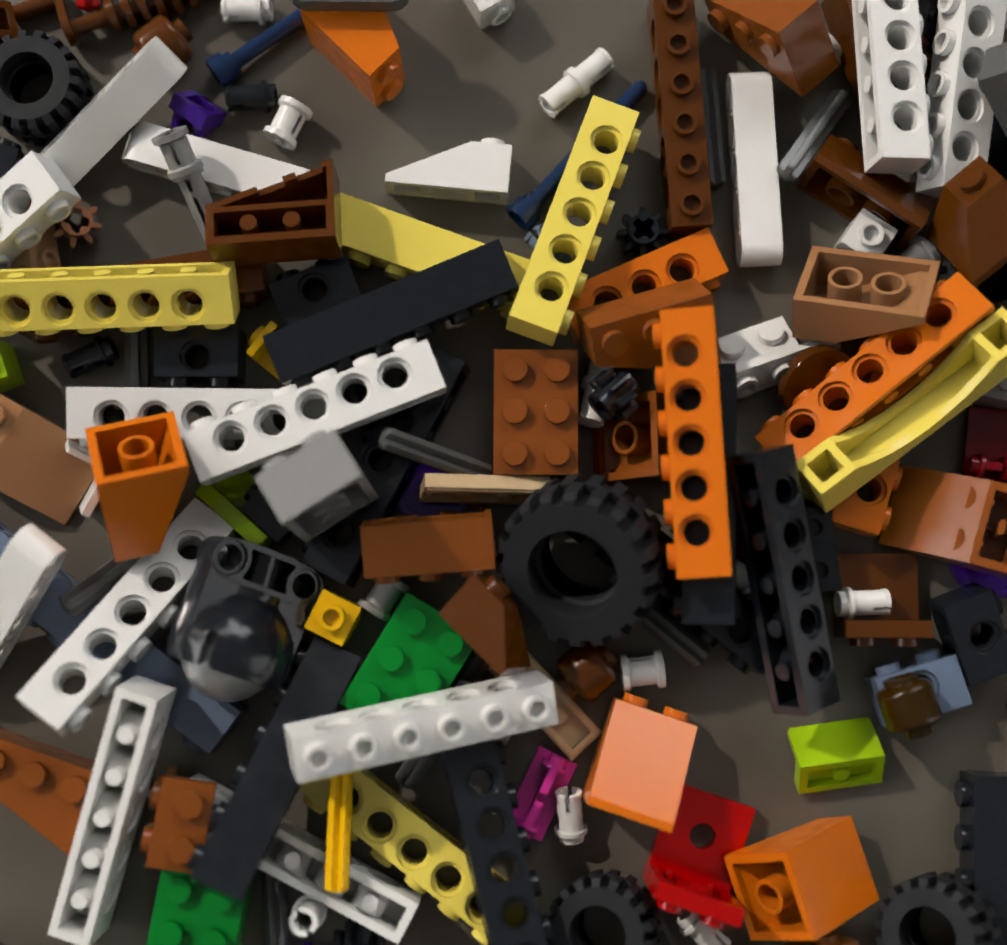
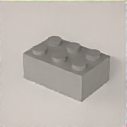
M334 429L327 433L325 430H321L311 434L302 441L301 445L303 448L288 457L286 454H281L270 459L262 466L263 472L254 477L281 524L305 542L310 541L379 498L355 457Z

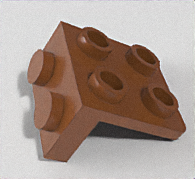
M170 765L164 775L159 774L157 781L153 783L149 808H155L156 814L155 817H150L148 825H145L140 852L148 853L145 867L192 874L193 871L188 869L187 865L197 845L200 842L206 844L217 782L177 776L179 766Z

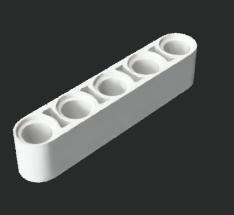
M155 36L39 154L55 161L74 187L182 77L188 67Z
M769 71L728 73L726 79V111L737 266H780L783 258V234L779 174L776 171L778 159L772 76Z
M138 121L131 128L121 161L138 171L169 180L167 176L168 165L159 146H154L151 139L170 129ZM186 135L196 159H201L204 164V171L201 175L208 191L230 197L253 187H257V190L282 182V176L293 172L297 176L311 171L300 166L200 137Z
M33 523L25 525L13 536L0 557V669L68 553L65 548Z

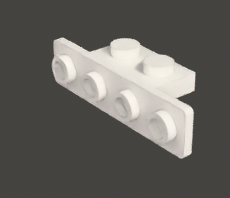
M783 316L718 338L721 363H736L737 399L749 397L755 392L778 385L782 374L785 376L790 368L789 362L807 348L828 345L841 350V342L827 343L810 340L799 344L796 338L792 337V332Z

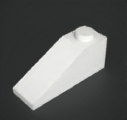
M484 138L481 142L470 141L385 173L387 192L393 195L508 205L512 145L505 144L504 141L497 138Z

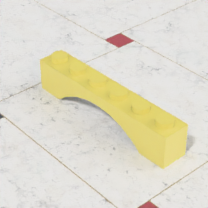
M1001 307L969 331L932 373L895 404L853 429L828 437L797 461L801 487L825 513L829 512L1007 378V311Z

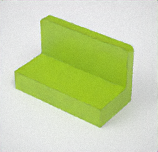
M248 471L209 486L202 484L194 492L247 541L264 547H268L273 541L241 509L247 502L244 499V495L256 483L254 476Z
M869 717L791 727L788 729V739L795 757L794 782L799 795L882 783L885 754Z

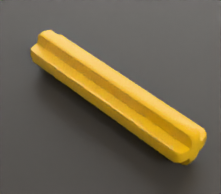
M354 771L329 777L324 884L325 891L329 893H344L349 888Z

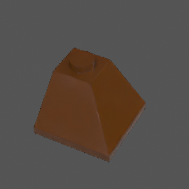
M980 155L944 185L927 234V238L975 288L1007 263V181Z
M473 574L438 614L499 676L526 672L531 664L518 607L508 597L511 590L495 575L491 574L488 577L487 575Z

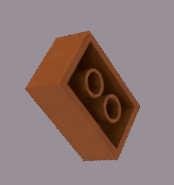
M494 349L493 475L549 476L550 480L555 478L564 480L569 474H578V350Z

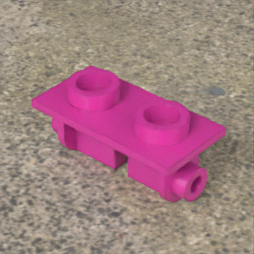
M541 746L538 747L516 794L519 808L513 809L517 827L524 826L528 840L532 837L542 842L557 809L555 791L558 788L568 786L577 766L576 763Z

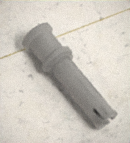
M186 125L160 133L151 140L154 146H159L169 168L167 176L173 183L178 182L192 217L205 242V206L214 202L201 175L204 171V164L201 159H196L186 136L189 130Z

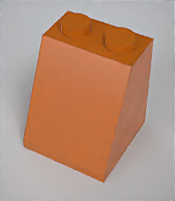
M299 9L310 43L376 107L385 99L391 101L400 93L405 81L399 45L386 12L305 11Z
M174 411L85 428L96 489L115 563L159 553L190 473Z
M627 692L624 693L623 699L612 696L601 730L602 733L599 736L582 788L583 798L587 805L672 833L698 726L687 722L688 713L665 706L663 713L647 708L648 699Z
M851 815L818 818L723 856L737 900L746 910L744 921L751 941H817L880 900Z

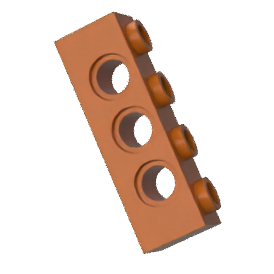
M709 228L702 229L587 279L580 299L571 296L567 307L568 310L574 312L568 331L575 346L581 343L575 311L594 306V303L599 299L613 301L634 295L632 286L636 283H645L651 289L677 283L670 275V269L673 267L684 268L689 273L690 279L695 278L711 293L719 290L722 287L720 282L724 280L729 271Z

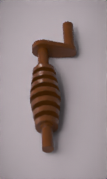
M28 0L12 6L16 22L56 9L61 27L71 47L80 45L79 35L106 26L113 27L115 32L124 31L122 24L124 20L128 21L131 29L140 28L137 16L142 14L145 22L148 23L154 18L152 11L156 9L159 15H163L171 21L167 8L171 4H173L178 17L186 13L182 3L183 0H119L120 4L117 5L114 4L113 0H103L104 7H101L102 10L73 20L66 0ZM189 0L192 9L200 6L198 0Z

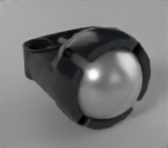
M207 537L197 549V564L175 622L168 635L166 654L181 659L183 671L191 685L201 694L213 700L222 702L244 700L254 696L264 687L279 692L289 678L293 660L305 629L304 625L310 615L314 602L318 600L323 590L322 577L318 571L308 565L262 545L231 537ZM225 546L228 550V560L221 567L218 563V552ZM299 576L301 585L295 594L293 592V582Z

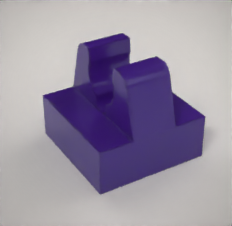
M196 90L174 93L168 106L173 110L172 128L187 125L189 121L193 126L191 135L203 139L208 136L214 127L221 126L227 113Z

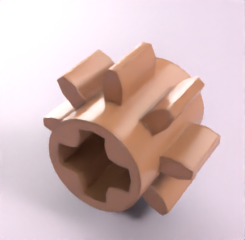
M82 200L72 207L71 213L64 220H70L72 214L80 215V222L87 224V226H81L79 232L75 233L71 231V225L64 222V220L54 223L58 224L59 230L55 232L53 238L56 240L64 236L69 239L70 249H74L76 242L82 239L91 246L93 239L89 231H100L102 229V224L93 222L92 219L98 208L94 206L86 209L81 206Z

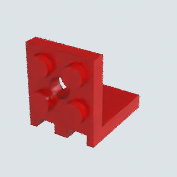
M684 783L672 833L657 829L642 875L652 897L658 900L657 906L678 915H682L684 909L700 914L699 920L717 929L725 930L727 924L740 928L746 910L730 892L732 882L723 856L744 848L756 809ZM697 824H708L713 831L711 841L701 847L692 844L690 840L692 828Z

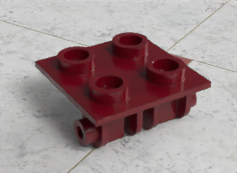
M968 406L962 475L1007 484L1006 410Z

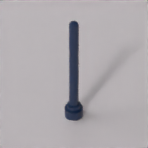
M299 8L230 54L227 51L221 55L218 52L205 61L208 69L223 89H225L226 85H231L237 81L236 76L242 72L241 67L304 25Z
M641 80L634 82L618 99L616 104L632 109L647 93V84ZM571 151L530 195L517 196L505 209L511 220L523 230L530 231L540 220L539 214L543 211L541 206L557 190Z

